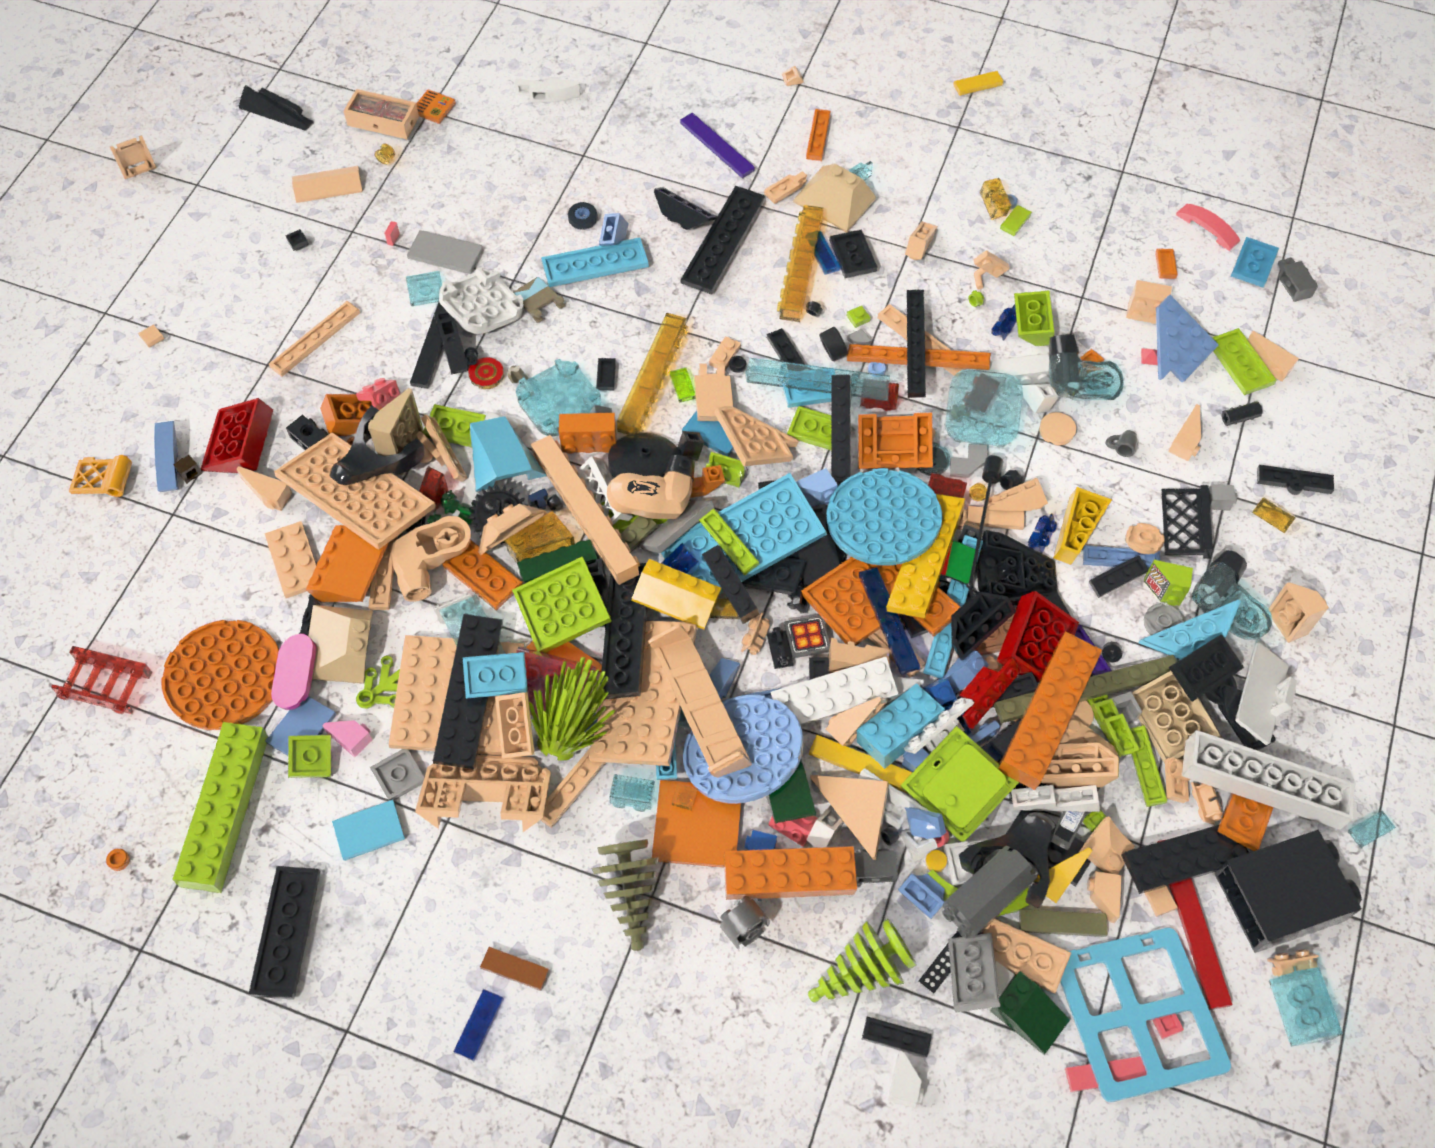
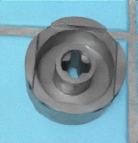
M747 896L742 898L738 902V906L732 911L729 909L720 917L722 920L720 928L737 949H740V944L746 947L764 933L762 930L765 924L767 927L770 925V919L753 899H749Z

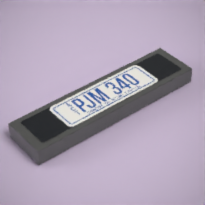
M1063 811L1056 824L1051 842L1068 851L1088 811Z

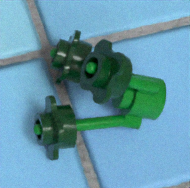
M452 490L442 495L440 502H442L441 506L445 509V514L447 515L449 512L453 514L458 510L460 511L458 517L470 525L473 520L469 519V515L472 514L469 512V508L459 504L460 501ZM434 510L433 515H430L427 521L429 524L441 519V514H436V510Z

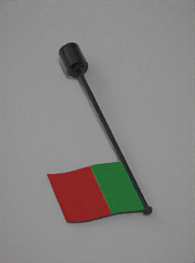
M996 455L988 456L984 463L982 479L988 483L976 548L974 549L952 541L940 575L965 584L968 589L974 588L973 579L991 486L998 483L1001 479L1004 462L1001 457Z

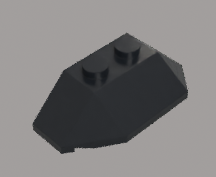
M665 187L654 189L661 214L666 216L667 220L680 224L683 229L690 230L717 218L716 215L691 203Z
M977 592L951 615V644L960 660H964L1016 613L1008 596Z

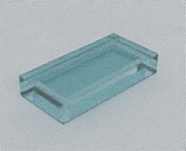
M1382 810L1350 828L1348 833L1361 849L1393 831L1396 827Z

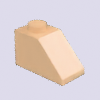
M1095 871L1093 876L1088 878L1087 891H1090V899L1103 914H1106L1109 922L1115 923L1120 917L1121 875Z

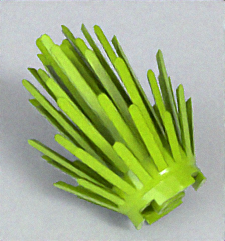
M582 657L580 662H577L575 669L571 670V667L568 666L564 683L563 678L567 662H563L559 682L557 674L554 673L551 699L549 695V675H546V711H544L542 692L538 690L537 694V691L534 690L539 721L533 704L529 702L533 716L531 721L538 735L537 746L539 750L546 756L550 754L558 757L557 760L560 761L573 758L576 751L594 744L592 741L605 735L607 731L589 738L605 725L602 723L615 712V710H611L589 730L584 732L606 709L603 706L595 714L609 693H604L603 689L608 681V677L606 676L601 683L605 671L601 673L597 680L596 676L599 669L596 671L591 670L585 683L592 665V660H587L582 671L586 660L585 657Z

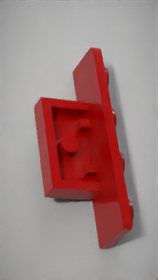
M1010 658L999 672L982 667L961 692V698L972 699L974 702L962 715L969 728L973 729L981 721L983 716L1020 673L1013 658Z

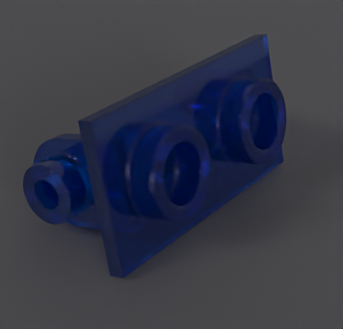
M1015 304L1012 308H1005L998 318L999 321H996L991 328L992 335H1001L1003 341L1011 333L1013 326L1017 322Z
M1053 513L1049 517L1043 515L1039 518L1034 528L1035 531L1039 532L1033 531L1028 540V546L1032 549H1035V547L1039 548L1040 553H1043L1045 547H1048L1050 537L1057 528V522L1054 519Z

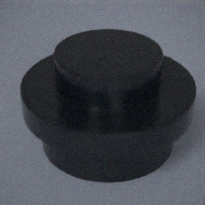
M816 301L806 304V312L812 316L817 317L823 311L821 305Z
M734 356L729 362V368L736 373L743 372L747 367V362L742 356Z

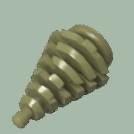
M648 839L597 847L599 855L616 854L619 864L591 868L594 874L621 871L620 877L597 881L600 887L616 884L623 885L622 890L605 892L604 895L606 899L624 897L625 902L613 904L610 907L612 911L626 910L627 915L617 917L619 924L628 923L629 929H625L623 932L625 936H631L630 943L633 951H640L644 948L641 934L646 933L647 926H640V921L648 919L649 912L639 913L638 908L650 906L652 898L637 900L636 894L653 892L655 885L635 887L634 881L656 878L657 871L633 874L632 868L658 864L659 857L631 861V852L647 848Z

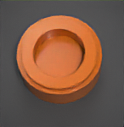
M120 848L110 851L106 857L107 866L114 871L125 869L130 862L129 854Z

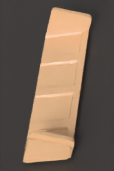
M676 624L649 639L648 642L661 663L707 761L709 772L718 778L751 766V760L690 635L681 624Z

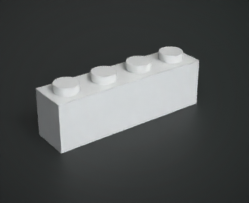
M1048 354L992 360L990 361L989 370L977 369L976 375L980 389L991 390L1015 385L1045 383L1050 381L1053 369Z

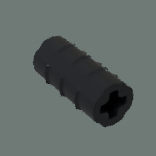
M1256 401L1222 411L1221 418L1226 426L1236 425L1240 422L1261 417L1263 410L1260 403Z

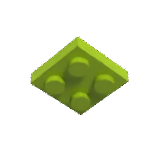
M331 735L288 736V778L331 777Z

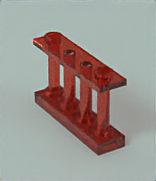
M72 645L69 653L74 658L75 664L63 687L52 684L51 688L56 693V696L62 700L73 699L112 709V711L118 714H133V709L127 701L138 679H141V677L150 678L152 671L147 664ZM83 665H93L94 667L82 691L71 689ZM105 668L110 669L112 672L100 696L90 694L101 670ZM123 673L129 674L130 678L119 700L108 698L119 675Z

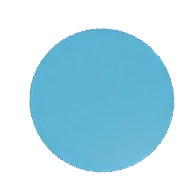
M878 468L865 473L859 472L847 478L835 489L830 497L827 508L828 530L839 548L859 561L874 565H897L919 557L933 545L941 529L942 510L934 491L918 477L901 470L897 472L888 470V468Z

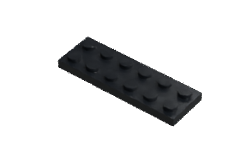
M1219 825L1129 850L1121 856L1139 894H1143L1216 872L1227 860L1249 852L1245 846L1218 832Z
M276 866L248 993L250 996L295 999L321 872L319 869Z

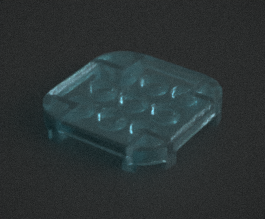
M561 359L555 360L554 366L528 380L524 377L519 380V385L515 392L521 409L537 430L546 436H559V414L590 413L594 405L601 406L599 389L594 388L579 369V364L575 361L572 363L561 361Z
M973 369L962 370L956 373L949 385L944 423L948 435L958 443L967 442L1004 447L1010 444L1019 431L1023 387L1020 381L1015 376L1007 373Z

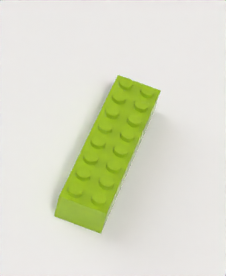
M223 722L172 878L179 887L216 893L222 892L267 743L265 740L269 737L263 727Z

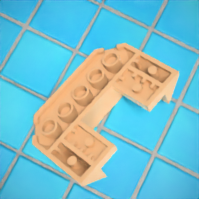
M477 755L474 769L432 764L427 767L415 811L439 829L442 817H459L462 801L503 802L500 812L501 819L522 820L524 832L543 818L551 772L547 768L543 769L539 766L538 761L533 757L502 758V756Z

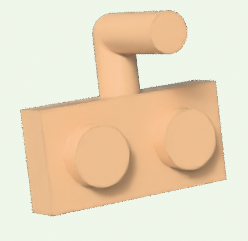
M988 250L974 259V264L979 267L974 272L976 288L978 290L983 288L981 275L988 272L997 278L1010 269L1009 264Z

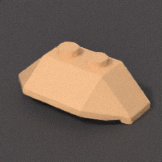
M513 504L503 509L504 514L499 517L495 514L487 519L488 523L483 527L478 553L482 555L546 515L547 512L522 504H518L515 507Z
M1099 742L1059 744L1041 783L1053 785V787L1059 789L1091 785L1103 787L1119 778V757Z

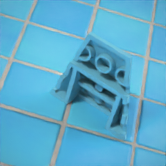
M505 416L470 423L476 492L482 489L487 490L489 486L494 488L495 481L524 474L527 475L528 480L546 476L544 470Z

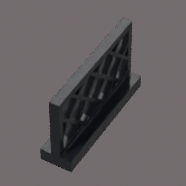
M1209 486L1161 489L1164 555H1203V559H1211L1213 541ZM1166 495H1174L1177 499L1171 503L1166 499ZM1186 495H1196V499L1192 503L1184 497ZM1180 501L1187 505L1183 511L1175 506ZM1171 508L1178 513L1173 519L1167 515ZM1189 509L1197 513L1193 519L1185 514ZM1181 516L1188 521L1184 527L1176 522ZM1172 524L1179 529L1174 535L1168 531ZM1190 525L1198 529L1194 535L1186 530ZM1182 532L1189 537L1185 543L1177 538ZM1174 540L1180 547L1178 549H1169V544ZM1194 541L1199 545V549H1191L1187 545Z

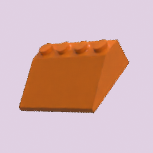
M335 525L320 560L317 562L313 575L309 579L306 591L319 602H363L388 543L378 550L346 526Z

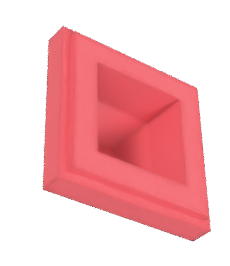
M1141 348V364L1158 365L1157 350Z

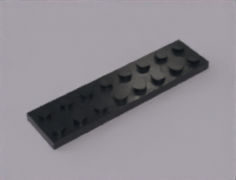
M735 185L681 277V284L712 295L764 204L765 195Z
M640 563L638 576L620 585L610 572L607 612L612 621L605 625L601 673L605 671L601 683L606 676L608 677V681L603 688L604 693H609L604 700L641 696L647 607L631 600L646 563Z
M463 614L434 751L433 764L469 769L475 768L488 696L466 698L463 657L496 655L503 619Z

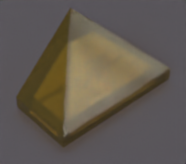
M1265 497L1261 499L1252 512L1283 533L1288 530L1296 519L1282 505Z

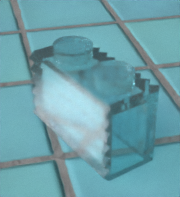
M614 774L609 796L610 804L620 809L625 808V806L633 807L634 810L639 812H645L646 809L651 810L655 781Z

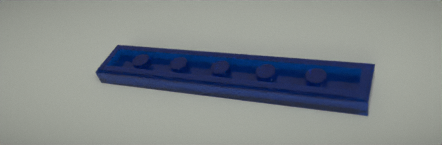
M878 568L859 572L860 581L900 674L903 675L920 670V664L898 614L887 611L886 606L890 596Z

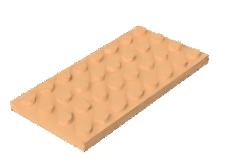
M333 433L274 471L277 478L378 550L435 509V502L392 473L381 474L346 486L338 484L330 478L329 473L331 467L348 453L351 445Z
M646 621L641 696L603 700L601 708L605 706L606 709L598 717L597 722L611 710H615V712L602 723L605 725L594 733L595 736L603 731H607L605 735L592 741L594 744H592L589 754L591 762L670 766L681 706L654 649L648 641L674 625L681 624L695 644L698 629L696 625L686 622Z

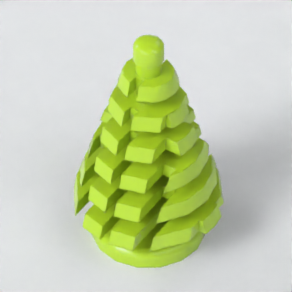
M889 919L882 923L889 942L885 945L869 922L866 921L862 928L873 951L862 935L857 932L853 938L863 959L859 957L854 947L848 943L844 949L851 966H849L843 955L839 954L835 960L841 972L838 973L832 965L827 969L830 979L826 980L822 975L818 980L819 986L808 991V997L813 1003L821 1000L823 996H826L828 999L836 998L834 990H837L842 997L848 996L849 992L845 985L846 983H848L855 994L863 992L857 976L860 977L862 983L869 991L876 990L875 982L868 970L871 971L882 988L891 987L880 962L896 985L904 984L902 976L891 956L898 954L908 968H913L917 965L904 940Z

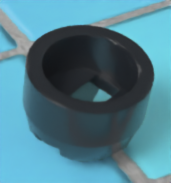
M556 494L547 500V505L551 510H558L563 507L561 500Z
M888 827L881 831V837L888 846H891L897 842L899 832L894 827Z

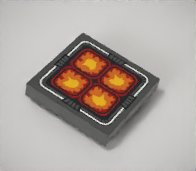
M820 615L784 621L792 659L829 653L830 643L824 619Z

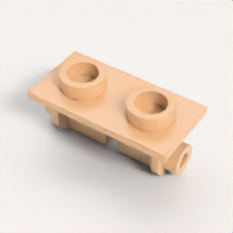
M763 613L750 620L748 624L750 629L741 642L743 644L741 652L749 649L752 655H757L760 652L764 640L758 637V635L764 638L770 627L769 620L762 618Z
M1192 782V794L1198 803L1200 818L1203 822L1215 824V821L1222 819L1221 816L1223 814L1218 800L1210 801L1211 798L1216 797L1214 787L1204 783Z
M1307 949L1295 951L1296 954L1288 955V953L1275 954V958L1267 959V961L1274 963L1275 967H1272V973L1280 978L1295 975L1293 966H1296L1297 974L1314 972V969H1317L1318 966L1313 958L1319 956L1309 952Z

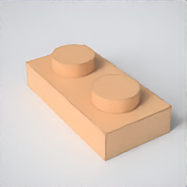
M725 336L710 358L709 365L717 369V364H724L726 370L730 360L740 349L741 343Z

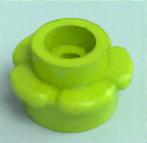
M976 290L972 291V294L968 296L969 303L973 307L983 305V294Z

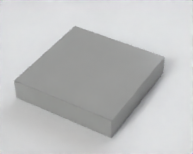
M401 749L370 767L388 801L398 799L422 785L424 781V776L408 749Z

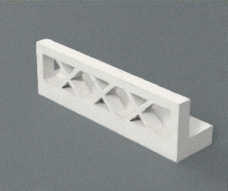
M591 456L578 469L580 476L586 483L587 490L593 492L596 503H600L601 496L605 495V505H601L604 508L603 514L605 517L608 516L609 509H612L614 516L611 518L613 525L619 519L629 521L633 517L632 514L617 512L610 506L607 498V487L613 477L605 461ZM590 467L591 474L590 477H587L585 471ZM595 480L599 483L597 491L593 489Z

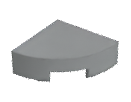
M862 328L847 335V340L852 344H871V339Z

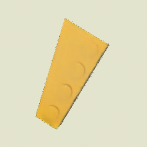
M1079 487L1075 488L1068 500L1053 559L1070 565L1073 563L1112 499Z

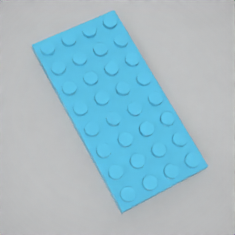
M791 473L718 512L760 564L744 576L723 551L741 582L827 535ZM701 523L692 526L661 553L669 567L720 587L702 556L704 552L718 544Z

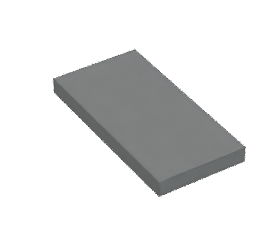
M419 230L407 253V258L471 274L483 251V245Z
M692 499L679 518L668 519L639 544L641 549L662 553L694 526L700 518L713 510L715 506L711 501Z
M979 934L974 938L969 936L968 938L948 939L955 1013L1000 1007L992 934Z

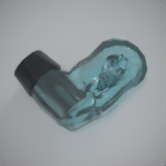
M1074 334L1050 337L1049 382L1058 396L1075 401L1115 400L1120 396L1123 390L1124 378L1122 371L1116 363L1111 361H1082L1078 356L1080 352L1077 337Z
M1226 550L1202 574L1193 589L1192 600L1204 613L1235 600H1240L1241 603L1228 632L1245 640L1259 639L1271 629V613L1265 605L1253 598L1243 587L1238 585L1247 568V562L1237 552Z

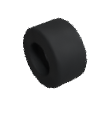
M831 327L819 334L821 343L831 361H836L848 355L845 342L836 327Z

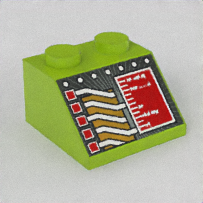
M1153 560L1144 577V582L1160 602L1171 606H1180L1191 588L1193 568Z

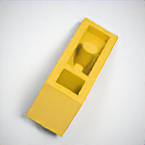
M1089 847L1049 868L1050 881L1046 897L1055 903L1058 902L1093 849ZM1039 874L1035 880L1036 882H1039L1041 879Z

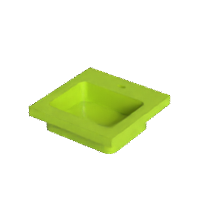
M956 726L900 787L922 807H925L930 812L942 814L945 828L960 842H965L1019 782L998 770L999 764ZM936 761H940V764L937 767H935L934 764L936 763Z

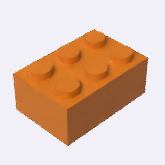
M615 413L559 414V437L562 453H609L611 446L616 444Z

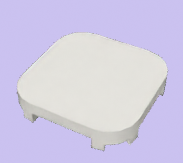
M482 267L476 268L475 274L457 281L450 282L448 279L443 281L439 292V302L462 328L476 334L486 333L514 322L521 317L523 312V297L521 294L516 296L499 279L500 273L494 270L493 273L482 270Z

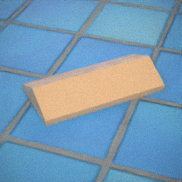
M358 166L292 176L296 203L362 192Z

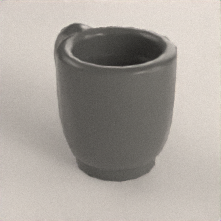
M1127 430L1121 435L1108 437L1105 444L1108 448L1115 449L1120 456L1131 457L1135 454L1138 438L1134 431Z

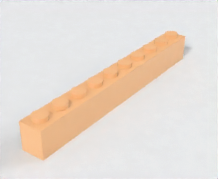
M551 435L532 443L533 456L546 473L587 538L591 540L599 556L603 558V562L617 583L620 585L638 576L640 563L637 557H632L628 544L622 542L618 529L614 530L609 516L605 517L601 504L595 502L593 492L591 490L588 491L584 479L578 477L576 467L570 465V460L566 453H562L559 442L557 440L554 441Z

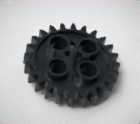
M496 485L494 490L489 486L487 492L482 489L481 495L476 494V500H472V507L469 509V512L472 513L469 515V519L474 520L470 525L477 527L474 533L481 532L480 539L483 527L488 522L487 519L495 514L498 517L504 514L503 509L506 508L504 503L513 504L514 507L518 504L523 505L525 498L519 499V492L514 495L513 488L508 492L505 485L502 490ZM485 504H491L493 509H488ZM529 526L507 538L508 544L512 543V538L518 541L519 536H523L525 533L523 530H527ZM505 540L500 543L501 546L504 545Z

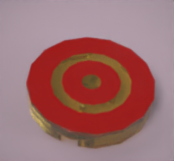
M480 358L476 360L477 363L475 365H470L468 369L469 379L474 386L476 385L480 389L497 387L504 378L503 366L494 358Z

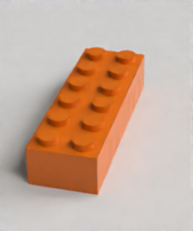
M854 846L724 852L726 900H738L746 896L749 899L854 895L857 891Z

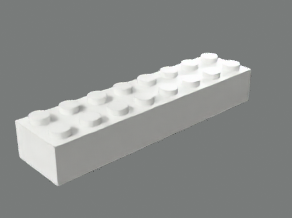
M1198 730L1185 742L1183 777L1340 830L1353 820L1354 783Z

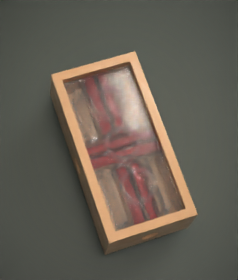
M359 89L355 90L344 109L347 126L408 139L419 118L416 102Z

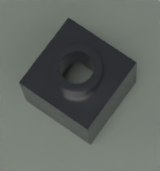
M966 521L958 542L962 543L964 535L977 539L980 526ZM968 531H974L975 535H969Z

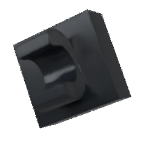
M799 587L796 596L788 595L793 602L787 603V606L790 609H797L800 613H808L809 603L801 592L804 588Z

